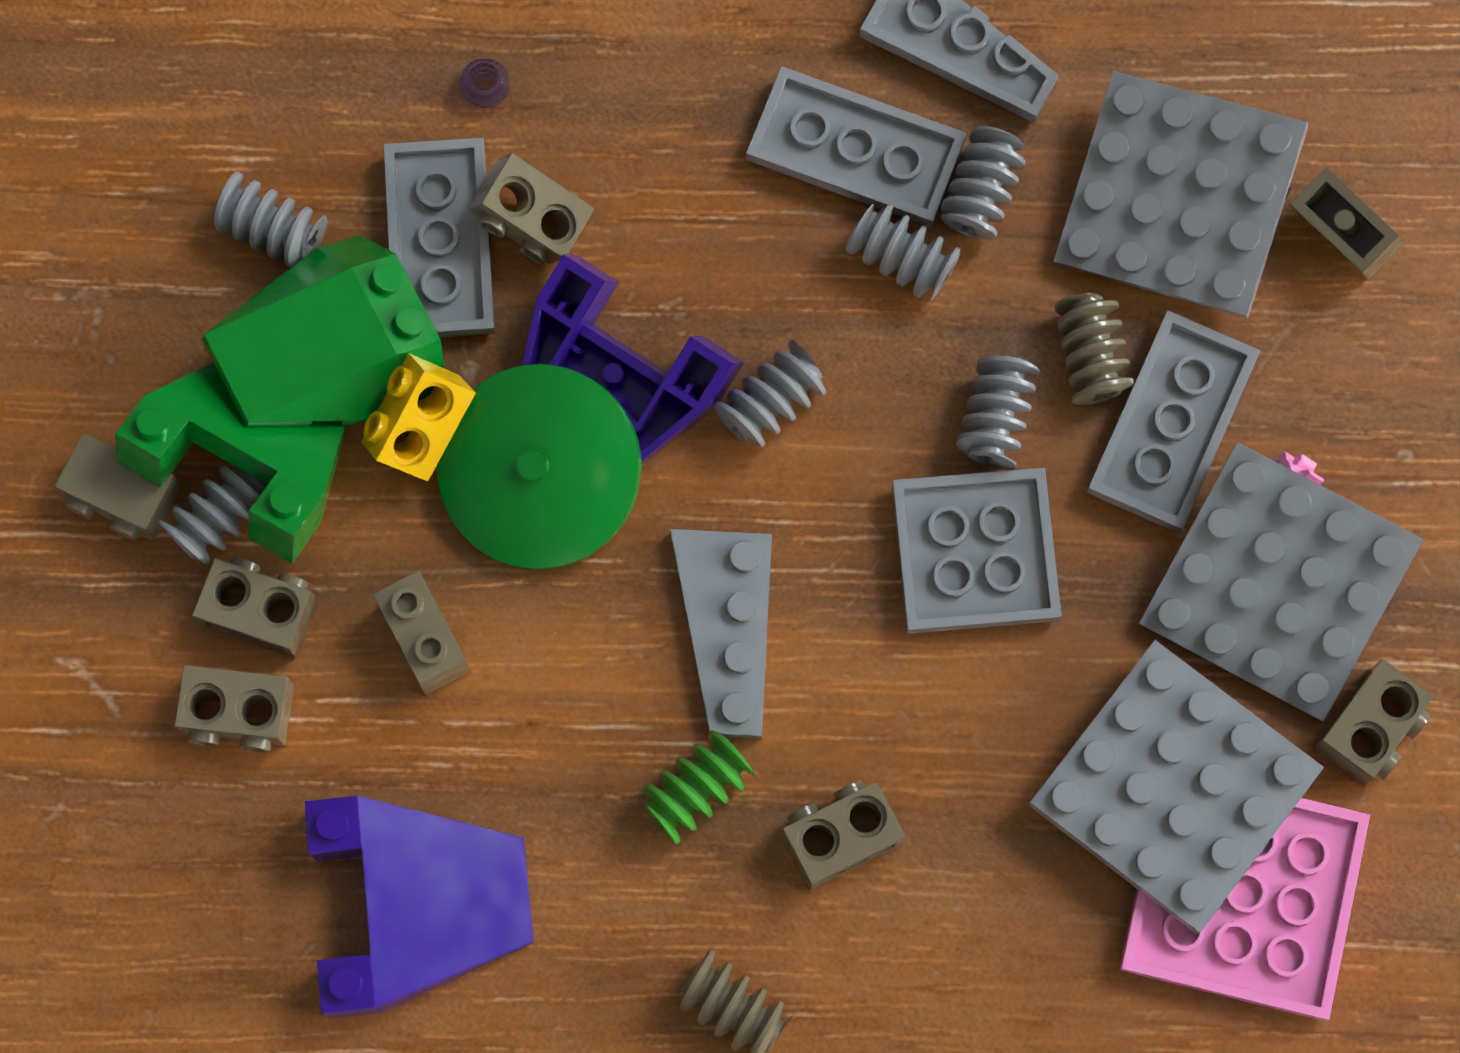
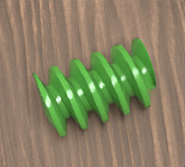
M712 730L707 736L711 751L700 744H695L691 750L696 762L695 764L683 757H679L675 763L680 777L666 770L660 773L659 777L664 790H660L649 783L643 787L647 800L646 804L642 802L643 806L662 831L676 845L681 842L676 828L677 825L681 824L694 832L697 829L692 814L694 811H698L711 818L713 812L708 801L710 798L713 797L726 805L730 802L725 790L727 784L742 792L746 788L741 773L746 771L756 777L752 768L735 746L717 731Z

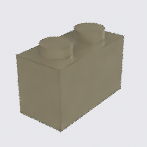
M1327 167L1290 203L1313 228L1368 280L1405 244L1392 228Z
M85 433L82 434L54 486L66 499L64 507L90 520L94 513L111 520L110 529L133 541H137L139 535L155 541L162 528L158 521H166L183 489L179 481L172 474H170L160 488L117 463L115 447Z

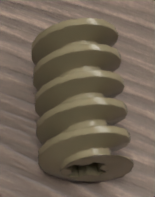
M1082 293L1067 296L1054 304L1055 312L1062 315L1057 321L1058 330L1066 334L1061 340L1062 350L1070 353L1065 359V367L1068 371L1073 372L1068 379L1069 388L1078 392L1073 396L1072 404L1081 406L1106 402L1121 395V391L1133 386V378L1118 377L1117 372L1130 366V360L1127 358H1114L1113 354L1126 347V340L1110 338L1111 333L1123 327L1122 320L1107 319L1106 317L1107 314L1119 309L1118 301L1103 300V297L1097 293Z
M710 949L678 992V994L683 992L680 1010L686 1013L695 1006L700 1005L697 1023L702 1026L716 1017L718 1020L714 1035L719 1039L733 1030L735 1033L731 1048L734 1051H738L750 1043L752 1044L750 1053H767L794 1015L784 1021L780 1020L784 1003L780 1000L768 1008H764L763 1003L767 990L763 987L748 996L746 990L750 977L747 975H743L733 983L728 981L733 966L730 962L725 963L716 970L712 969L716 952Z

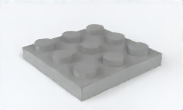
M1045 468L892 481L907 634L1061 620L1062 613Z

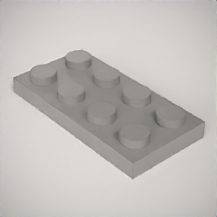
M781 66L746 152V160L870 206L874 204V207L881 210L890 204L894 206L892 214L901 217L908 215L910 220L932 228L965 143L967 133Z
M469 138L384 144L389 250L396 253L439 337L495 334L490 232L478 224L479 216L468 210L487 178L484 139Z
M1167 310L1086 493L1180 534L1261 350Z

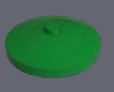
M530 364L513 367L490 376L474 387L473 390L476 394L437 464L440 494L448 515L456 528L474 547L497 561L521 568L552 569L577 563L603 548L614 538L627 521L635 505L641 484L642 458L640 445L634 426L622 405L606 388L593 379L571 369L555 365Z

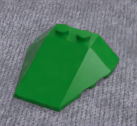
M361 235L316 248L207 331L202 337V341L246 427L310 426L312 422L340 421L341 425H357L359 421H367L371 413L379 409L387 394V384L392 372L403 364L408 353L444 368L441 339L396 253ZM434 386L424 389L420 393L418 400L427 398L432 393Z

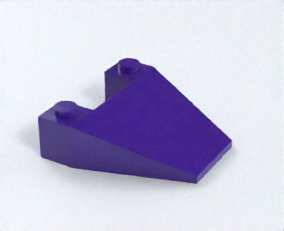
M563 254L537 297L521 366L546 364L568 368L593 379L606 388L622 405L634 426L643 464L714 409V403L722 400L744 362L704 336H690L669 372H666L594 325L619 281L578 255Z
M361 796L305 801L308 852L310 856L316 861L353 857L363 858L370 943L369 955L317 960L322 1015L328 1018L382 1013L534 943L523 837Z

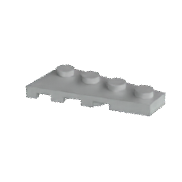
M876 0L860 28L859 37L1033 123L1037 120L1058 79V74L1011 35L1006 37L989 22V17L976 6L972 8L963 0Z
M670 529L709 733L713 730L726 738L762 739L772 534Z

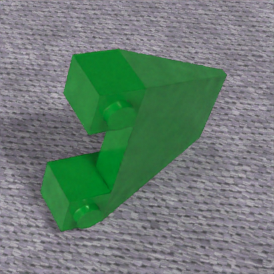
M211 363L144 395L115 433L117 463L161 488L192 445L196 443L267 484V487L249 510L248 538L293 564L321 524L348 425H341L340 421L312 422L310 426L246 427L214 363Z

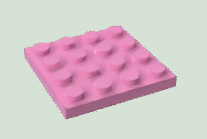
M1301 798L1198 935L1136 889L1119 970L1321 1021H1328L1330 1019L1370 814Z

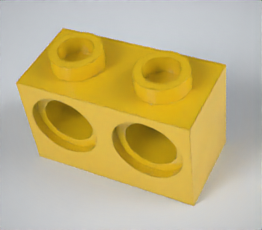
M408 353L403 364L392 372L387 384V394L379 409L368 417L363 430L364 437L361 442L376 461L429 481L476 392L460 375ZM434 386L432 393L427 398L418 400L420 393L424 389ZM410 431L406 440L402 443L394 444L396 438L401 433Z

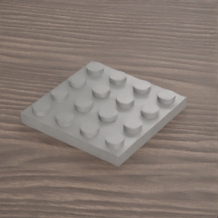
M1113 71L1053 262L1059 266L1248 319L1308 130V122Z
M1237 441L1139 624L1311 716L1324 721L1424 539Z
M1154 640L1031 800L1029 806L1198 935L1324 767Z

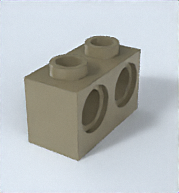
M513 153L497 159L468 210L479 216L477 222L482 228L499 237L507 235L521 245L519 251L524 256L542 265L546 262L549 264L558 262L563 254L570 252L595 209ZM502 187L509 188L515 194L517 203L513 212L506 210L500 202L499 194ZM544 214L552 217L557 224V235L554 240L548 238L542 231L541 220Z
M232 556L230 563L214 558L192 615L200 626L297 658L318 603L313 592L307 590L309 583L286 573H280L278 579L260 574L261 567L240 557ZM232 585L246 587V594L242 602L231 607L222 605L221 598L228 587ZM281 601L294 603V613L290 619L282 623L270 621V610L276 603Z
M419 570L373 594L425 695L471 672L466 658Z
M1381 659L1370 669L1313 749L1363 786L1376 776L1384 780L1402 756L1395 751L1402 739L1407 735L1413 740L1431 717V714L1424 709L1434 696L1387 661ZM1382 694H1392L1401 701L1403 706L1401 717L1390 716L1383 710L1381 705ZM1353 734H1362L1370 739L1373 744V755L1371 758L1360 757L1354 752L1351 746Z
M184 665L175 727L183 735H188L187 742L191 744L218 747L220 739L240 741V749L268 753L271 751V745L286 746L295 686L287 676ZM206 697H219L221 708L218 714L208 720L198 719L197 707L199 703ZM260 702L272 704L273 713L268 722L260 726H253L248 723V713L255 704Z
M858 780L835 792L836 802L820 810L813 803L787 817L790 825L783 828L782 836L810 890L903 844L906 837L877 781L865 787L862 780ZM859 807L870 808L878 816L879 826L868 833L859 832L850 822V813ZM820 830L828 834L833 844L831 851L824 856L809 854L803 846V838L807 833Z

